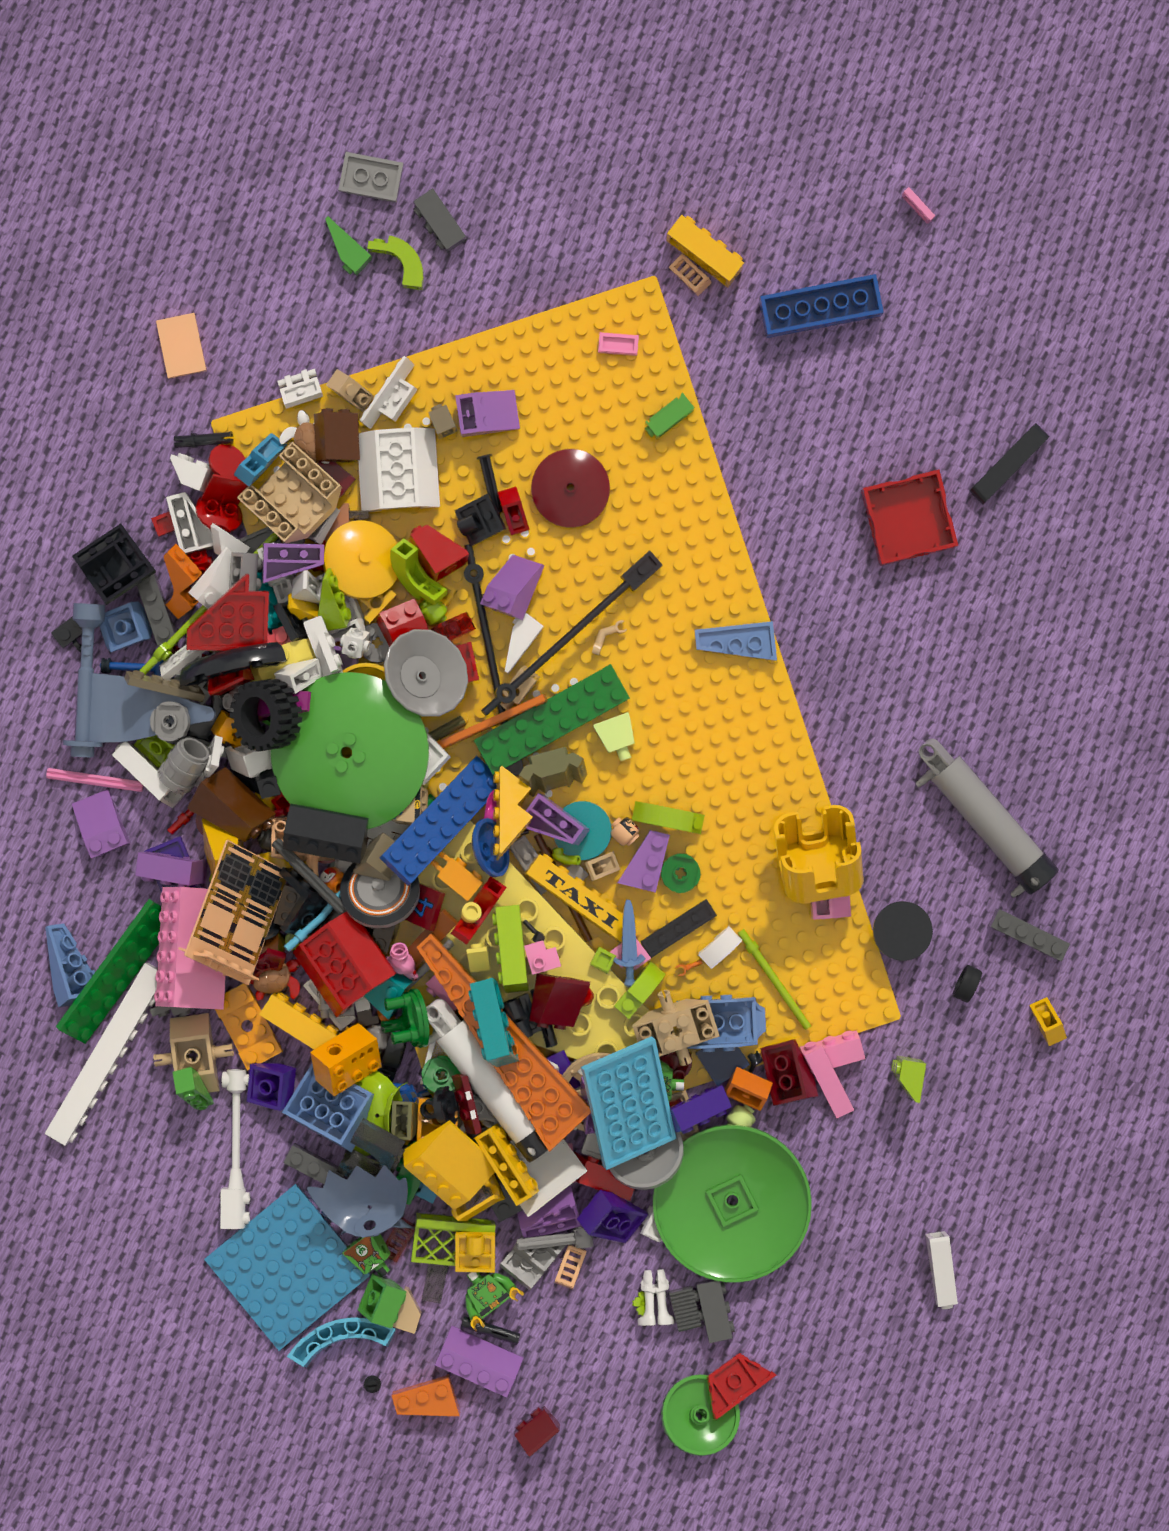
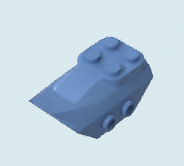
M720 995V999H712V996H700L701 1000L709 1001L720 1037L687 1047L688 1049H703V1052H715V1048H723V1051H735V1047L758 1045V1038L766 1032L765 1008L756 1002L755 997L732 998V995Z

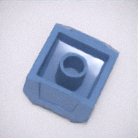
M139 601L130 602L105 612V621L99 625L105 645L110 653L151 639L152 636L145 608Z

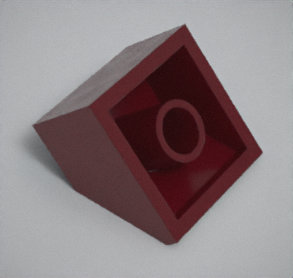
M545 1406L541 1409L537 1407L531 1412L529 1420L526 1422L522 1420L515 1427L514 1435L529 1457L560 1431V1423Z

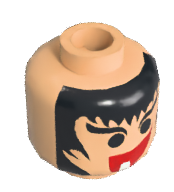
M619 817L611 824L613 827L610 832L611 836L622 846L626 844L628 846L631 845L640 836L638 834L639 827L629 817L623 819Z

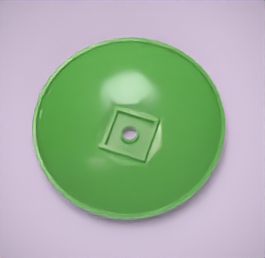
M344 672L327 675L302 689L301 691L311 692L310 711L298 714V717H302V723L297 725L301 728L300 732L294 733L297 738L294 741H290L291 744L271 750L273 773L287 801L290 804L369 818L368 829L385 824L398 816L418 794L428 768L429 743L421 716L406 710L393 697L385 680L364 673ZM344 747L351 748L352 755L350 758L343 757L342 749Z
M715 1126L699 1131L683 1141L684 1156L679 1170L668 1182L654 1188L653 1212L656 1227L667 1249L686 1268L700 1276L715 1281L745 1282L761 1278L777 1270L793 1256L801 1245L808 1230L811 1217L810 1186L798 1159L777 1138L749 1126ZM728 1196H736L738 1198L737 1204H728Z

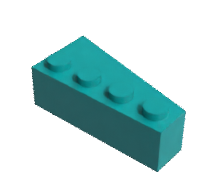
M396 973V975L382 985L375 987L364 997L389 1020L398 1009L386 1011L384 999L399 997L401 994H405L413 981L403 974Z
M489 978L471 983V990L468 993L471 1002H474L475 1006L473 1016L479 1024L477 1034L480 1041L482 1040L484 1048H481L484 1060H487V1062L495 1067L519 1062L518 1054H513L512 1046L515 1045L514 1039L511 1037L510 1032L507 1031V1027H509L508 1017L501 1010L504 1008V1003L498 981L494 978Z

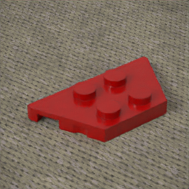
M740 1353L732 1357L707 1376L713 1418L715 1420L720 1418L774 1378L776 1374L761 1367L760 1364L749 1360L748 1357Z

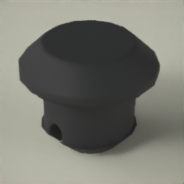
M368 1376L364 1381V1388L369 1393H375L380 1390L381 1381L377 1376Z

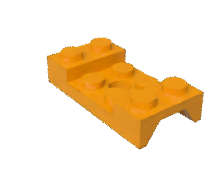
M243 983L224 993V1010L215 1009L233 1040L247 1071L250 1070V1064L263 1063L283 1052L267 1019L259 1015L262 1009L249 985ZM245 1020L252 1022L253 1028L251 1031L243 1030L242 1023Z

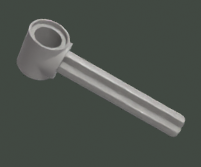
M581 1226L574 1228L572 1233L520 1238L516 1241L519 1251L574 1244L576 1248L593 1247V1236H589Z

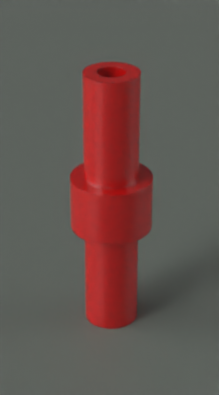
M189 809L186 812H182L167 830L173 835L183 824L186 825L195 813Z

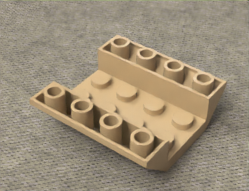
M293 442L279 455L284 464L258 490L251 485L237 497L285 543L308 538L336 510L342 489L338 482Z

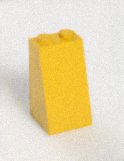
M202 818L204 852L213 877L226 840L244 848V842Z

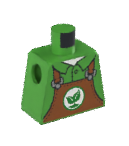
M381 1234L372 1237H359L342 1252L363 1274H367L375 1269L379 1276L383 1277L390 1271L384 1263L389 1257L390 1251Z

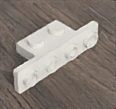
M403 356L397 363L396 368L385 380L383 387L374 396L372 403L363 412L360 421L369 429L373 427L381 414L396 422L418 390L405 381L414 367V364L407 357Z
M318 616L305 621L303 624L316 659L319 660L323 677L343 673L341 667L342 660L339 654L335 652L334 639L331 635L329 636L323 617Z

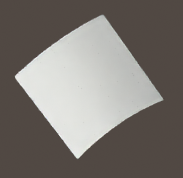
M564 1139L550 1152L546 1151L530 1163L525 1158L521 1160L526 1164L531 1178L536 1180L539 1192L519 1205L529 1217L587 1172ZM511 1140L510 1144H513L515 1146V1143L513 1142V1140Z

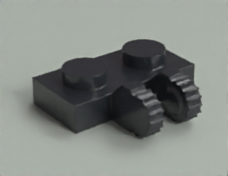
M72 616L52 631L51 634L63 649L73 643L81 653V644L76 639L82 635V627L73 620Z

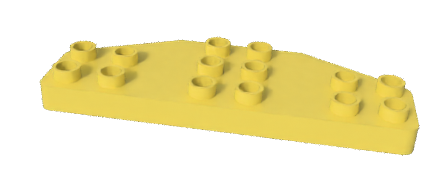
M471 820L442 850L450 858L456 860L459 857L467 864L466 869L470 872L475 870L482 876L481 881L484 883L469 901L465 900L439 879L437 875L440 871L431 864L418 875L420 883L445 893L440 912L445 909L458 922L462 918L460 914L462 907L466 903L474 901L490 877L480 868L473 855L472 833L475 824ZM437 855L433 859L437 861L439 865L443 868L448 863L444 858L442 859L439 855ZM509 861L506 873L500 877H493L507 888L469 943L466 945L451 935V930L441 941L442 945L448 940L453 941L454 946L449 952L476 982L489 978H494L498 981L503 1002L528 993L532 1003L533 999L530 990L535 987L536 974L532 975L526 951L525 960L529 991L505 993L504 986L499 984L498 972H502L501 964H497L496 952H500L499 945H495L494 933H498L497 925L493 926L492 914L496 913L495 907L519 905L524 946L535 943L531 940L534 934L523 924V921L527 920L536 930L545 935L544 944L546 949L556 947L561 967L538 974L589 981V988L594 993L592 1003L581 1007L574 1027L566 1026V1030L555 1029L553 1025L558 1043L556 1046L546 1048L542 1031L534 1033L528 1039L537 1046L557 1053L564 1050L568 1057L577 1060L592 1053L612 1054L637 1043L632 1025L650 1010L642 1004L631 1018L628 1019L614 1007L628 990V987L624 985L622 980L611 969L606 974L589 965L595 955L592 948ZM483 942V946L488 945L491 969L470 973L466 949L471 948L470 945L473 943Z

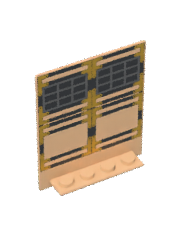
M226 840L187 948L179 947L178 949L185 952L184 956L216 970V972L223 973V976H229L246 985H249L251 980L259 981V978L253 976V972L280 901L284 885L286 884V880L279 874L282 868Z

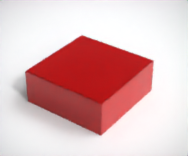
M170 511L151 518L158 537L175 531Z

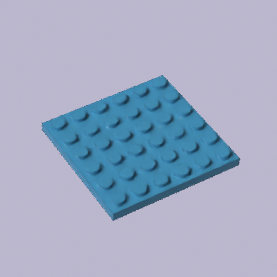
M297 1184L288 1189L254 1217L249 1224H246L245 1228L237 1231L204 1259L278 1351L371 1275L370 1273L363 1274L342 1254L347 1245Z

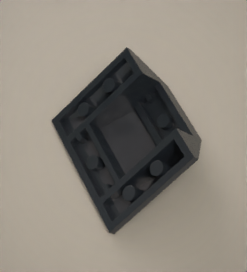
M122 524L117 525L72 555L106 605L156 573V570Z

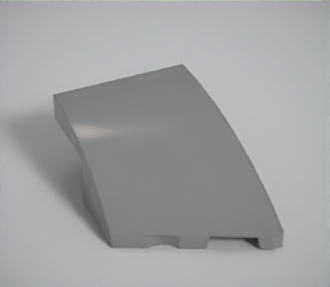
M515 1244L512 1251L501 1262L500 1267L530 1291L566 1245L519 1251Z

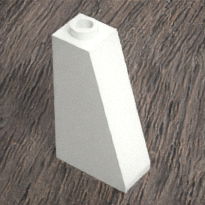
M123 742L115 748L112 756L159 801L173 808L186 794L182 790L178 789L175 792L166 787L159 779L161 774L160 772L158 773V768L132 744Z
M945 1231L925 1234L936 1305L942 1309L953 1308V1305L958 1304L949 1235Z

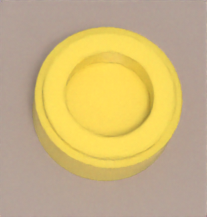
M474 902L466 903L460 912L462 919L467 923L476 922L482 913L480 906Z

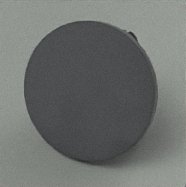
M906 901L894 902L884 907L878 913L873 925V937L879 950L889 958L899 961L912 960L923 954L930 945L933 935L932 923L928 914L920 906Z

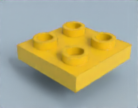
M456 1232L455 1272L495 1273V1232Z

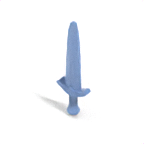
M626 900L622 924V960L615 957L613 961L620 966L626 967L624 985L629 988L635 981L633 966L642 963L646 958L642 954L637 957L634 911L631 901Z

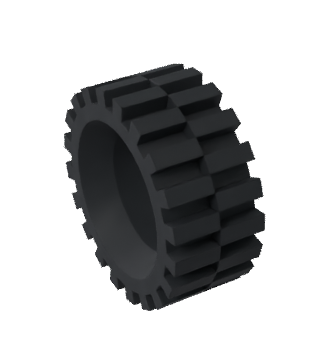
M279 679L245 683V686H240L237 689L239 693H235L233 696L236 701L231 702L230 708L234 709L230 713V718H234V723L231 726L232 729H237L235 736L242 738L240 743L243 746L248 745V749L257 752L290 745V741H294L297 738L294 733L300 732L301 728L297 726L298 723H302V717H298V712H302L301 706L297 707L296 704L299 702L298 696H292L295 691L292 688H287L288 684L280 682ZM260 698L267 704L270 711L271 721L267 732L263 730L258 719L257 710Z

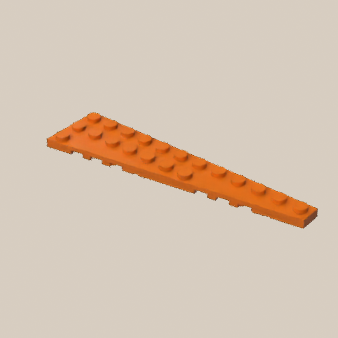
M431 933L417 946V949L447 992L450 1000L453 1001L461 1017L466 1021L481 1048H484L482 1040L480 1041L477 1034V1029H479L478 1021H475L473 1016L474 1002H471L468 993L471 990L470 984L476 981ZM508 1017L509 1027H507V1031L510 1032L515 1043L512 1046L513 1054H518L520 1061L501 1067L494 1066V1068L501 1075L503 1082L508 1086L516 1102L519 1103L526 1117L530 1120L536 1129L535 1131L550 1152L591 1114L590 1107Z

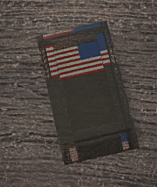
M428 1264L422 1295L423 1301L441 1304L448 1265Z

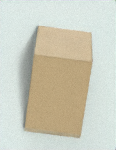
M614 852L585 862L592 881L621 870Z

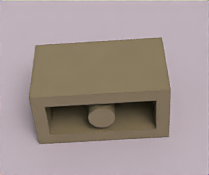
M438 404L431 408V412H428L439 439L457 432L447 405L442 406V404Z

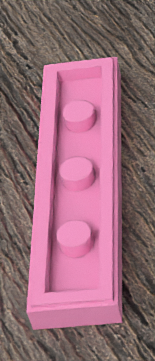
M822 1044L804 1052L836 1118L854 1111Z

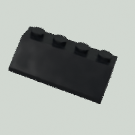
M290 804L284 829L283 849L361 864L366 852L369 818Z

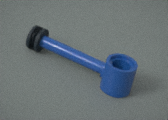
M102 658L100 668L101 673L108 674L111 673V670L139 671L146 663L111 662V658ZM164 661L158 662L149 672H154V675L161 676L159 665Z

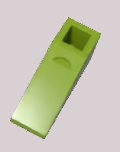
M331 568L327 569L322 581L318 616L323 617L328 631L347 628L351 619V611L345 604L344 594L340 592L338 579L333 574Z

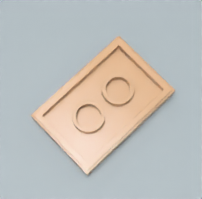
M195 313L157 320L156 324L168 379L207 371Z

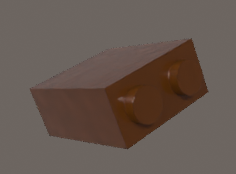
M325 408L321 409L320 413L314 414L316 461L350 463L360 460L358 413H350L349 409L333 412V409Z

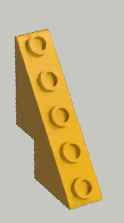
M503 766L500 767L499 772L495 771L493 776V782L497 783L493 793V801H496V807H494L493 819H496V825L493 828V837H496L493 855L496 856L497 861L528 827L533 817L520 807L522 802L528 797L531 788Z

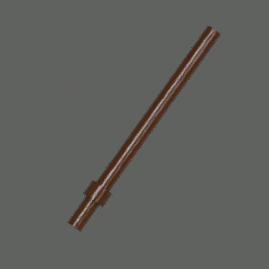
M541 833L535 835L534 838L540 849L539 853L542 856L546 854L553 859L551 855L553 853L550 847H547ZM568 906L585 942L592 940L582 916Z

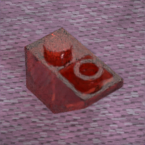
M465 612L438 624L430 630L446 636L453 642L476 628L468 613Z

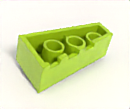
M520 906L495 907L496 913L492 914L493 926L497 925L498 933H494L495 945H499L500 952H496L497 964H501L502 972H498L499 984H503L505 993L529 991Z

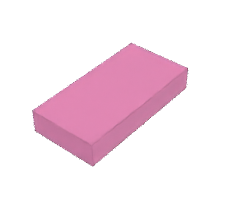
M908 187L903 192L902 197L925 223L929 224L935 215Z
M600 332L598 353L637 356L639 335Z

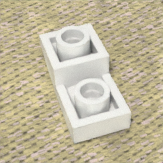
M728 926L714 938V941L702 949L698 955L712 969L742 942V939Z

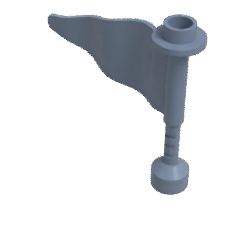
M73 603V620L82 627L81 666L78 669L75 740H63V745L71 746L70 756L94 757L95 747H103V742H128L155 736L156 733L151 729L150 717L154 709L163 702H178L185 706L190 715V725L209 722L215 719L216 712L212 707L198 704L186 698L128 685L124 679L125 676L94 673L92 668L94 628H97L105 621V605ZM170 716V719H166V723H169L170 727H172L175 721Z

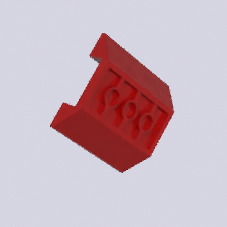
M347 911L321 927L300 943L293 952L336 1018L353 1007L352 1005L375 987L382 985L396 975V972L365 926L352 919Z

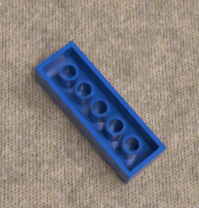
M876 274L764 295L759 298L766 339L881 317L884 313Z

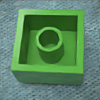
M372 1273L357 1310L370 1322L392 1329L393 1324L398 1319L399 1309L405 1302L406 1291L393 1280Z

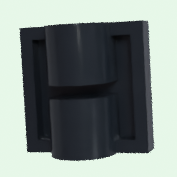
M528 993L503 1002L504 1008L502 1010L527 1038L533 1036L534 1033L542 1031L536 1022L530 1021L532 1003Z

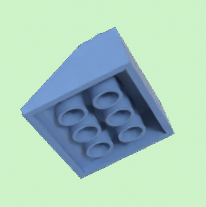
M311 1064L282 1113L293 1121L352 1152L362 1135L374 1094L354 1084L345 1091L333 1096L315 1080L313 1064Z

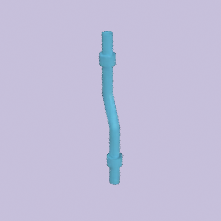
M338 891L336 896L341 900L340 891ZM328 903L316 918L294 934L295 936L284 945V948L290 952L297 944L308 938L307 935L319 926L334 908Z

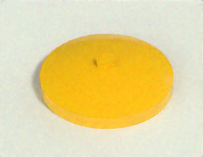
M363 520L348 522L337 528L324 546V572L326 573L327 569L331 568L333 574L338 579L340 592H343L348 597L363 600L378 597L392 587L398 578L393 570L390 559V551L397 542L385 528L376 523Z

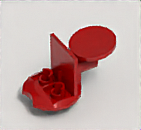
M227 444L218 445L210 452L208 461L214 474L204 493L197 500L195 508L197 517L206 527L211 529V525L214 523L229 533L236 530L242 523L243 515L241 508L238 506L240 500L237 497L248 486L234 476L239 464L246 458L236 447Z

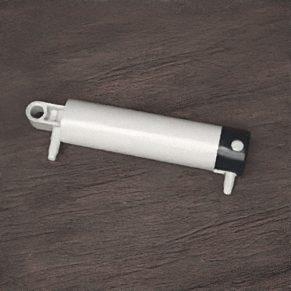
M436 999L426 1007L429 1023L435 1029L429 1036L428 1045L437 1040V1043L460 1073L468 1076L470 1086L520 1151L517 1153L519 1159L523 1160L525 1158L529 1163L536 1160L548 1149L535 1131L536 1129L530 1120L526 1117L519 1103L516 1102L514 1095L508 1086L505 1085L501 1075L494 1066L487 1062V1060H484L481 1046L470 1031L466 1021H461L445 1000Z

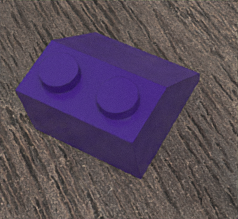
M280 1063L250 1064L247 1102L278 1111L284 1110L294 1093L296 1068Z

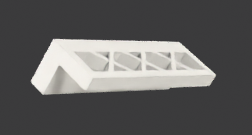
M185 645L159 665L161 677L164 680L171 681L172 677L180 674L182 668L188 663L202 658L203 652L213 651V654L222 651L187 650Z

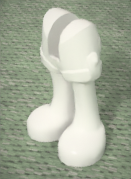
M664 1269L657 1270V1284H652V1271L644 1270L641 1291L645 1293V1313L642 1317L638 1318V1325H656L654 1315L655 1293L657 1294L658 1302L657 1324H674V1317L669 1315L666 1307V1290L669 1289V1281L666 1279Z

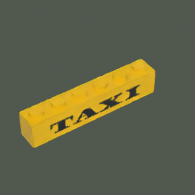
M538 854L524 874L617 942L622 943L623 913L616 909L617 905L610 900L604 901L600 898L601 894L597 890L586 888L584 886L586 883L580 878L575 877L574 879L568 875L570 871L561 865L557 867L552 863L554 860L548 855L543 854L542 856Z

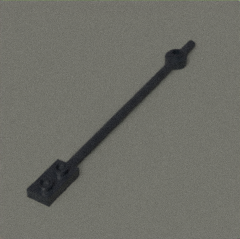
M468 544L464 545L469 553L468 566L464 570V577L473 586L495 695L497 687L500 686V680L485 606L480 604L483 598L480 581L483 579L484 572L482 567L476 564L473 547ZM472 570H476L478 572L476 577H472L470 575V572ZM500 704L497 706L498 714L506 711ZM522 759L505 769L515 776L519 775L523 769Z
M649 550L620 576L624 582L511 684L504 683L498 686L495 691V698L481 712L487 716L500 703L508 704L512 702L516 697V689L623 592L628 588L635 591L662 566V563ZM502 691H507L508 697H503Z

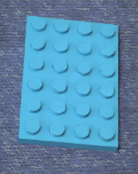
M652 1036L581 1067L601 1160L606 1170L676 1139L656 1040Z

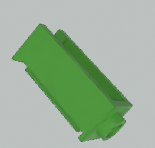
M681 393L679 399L676 397L649 419V423L645 421L647 427L644 429L651 438L655 436L658 439L693 412L694 406Z

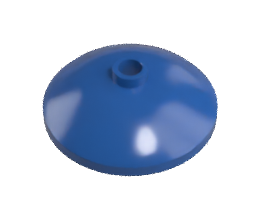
M490 818L481 819L476 823L472 833L473 855L480 868L491 877H500L506 873L509 866V849L498 861L496 860V856L493 855L494 843L496 844V837H493V828L496 822Z

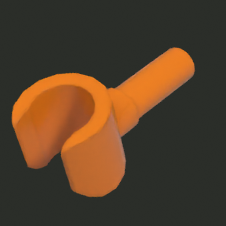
M701 959L686 965L681 963L675 969L680 966L683 967L684 973L678 974V976H683L687 973V970L703 963Z

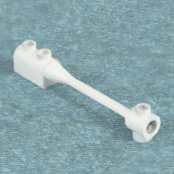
M228 1069L227 1072H222V1087L227 1088L232 1093V1168L230 1170L229 1186L221 1189L220 1229H243L245 1224L250 1222V1212H245V1205L250 1204V1192H246V1188H244L240 1168V1093L245 1091L246 1086H248L249 1074H246V1069Z

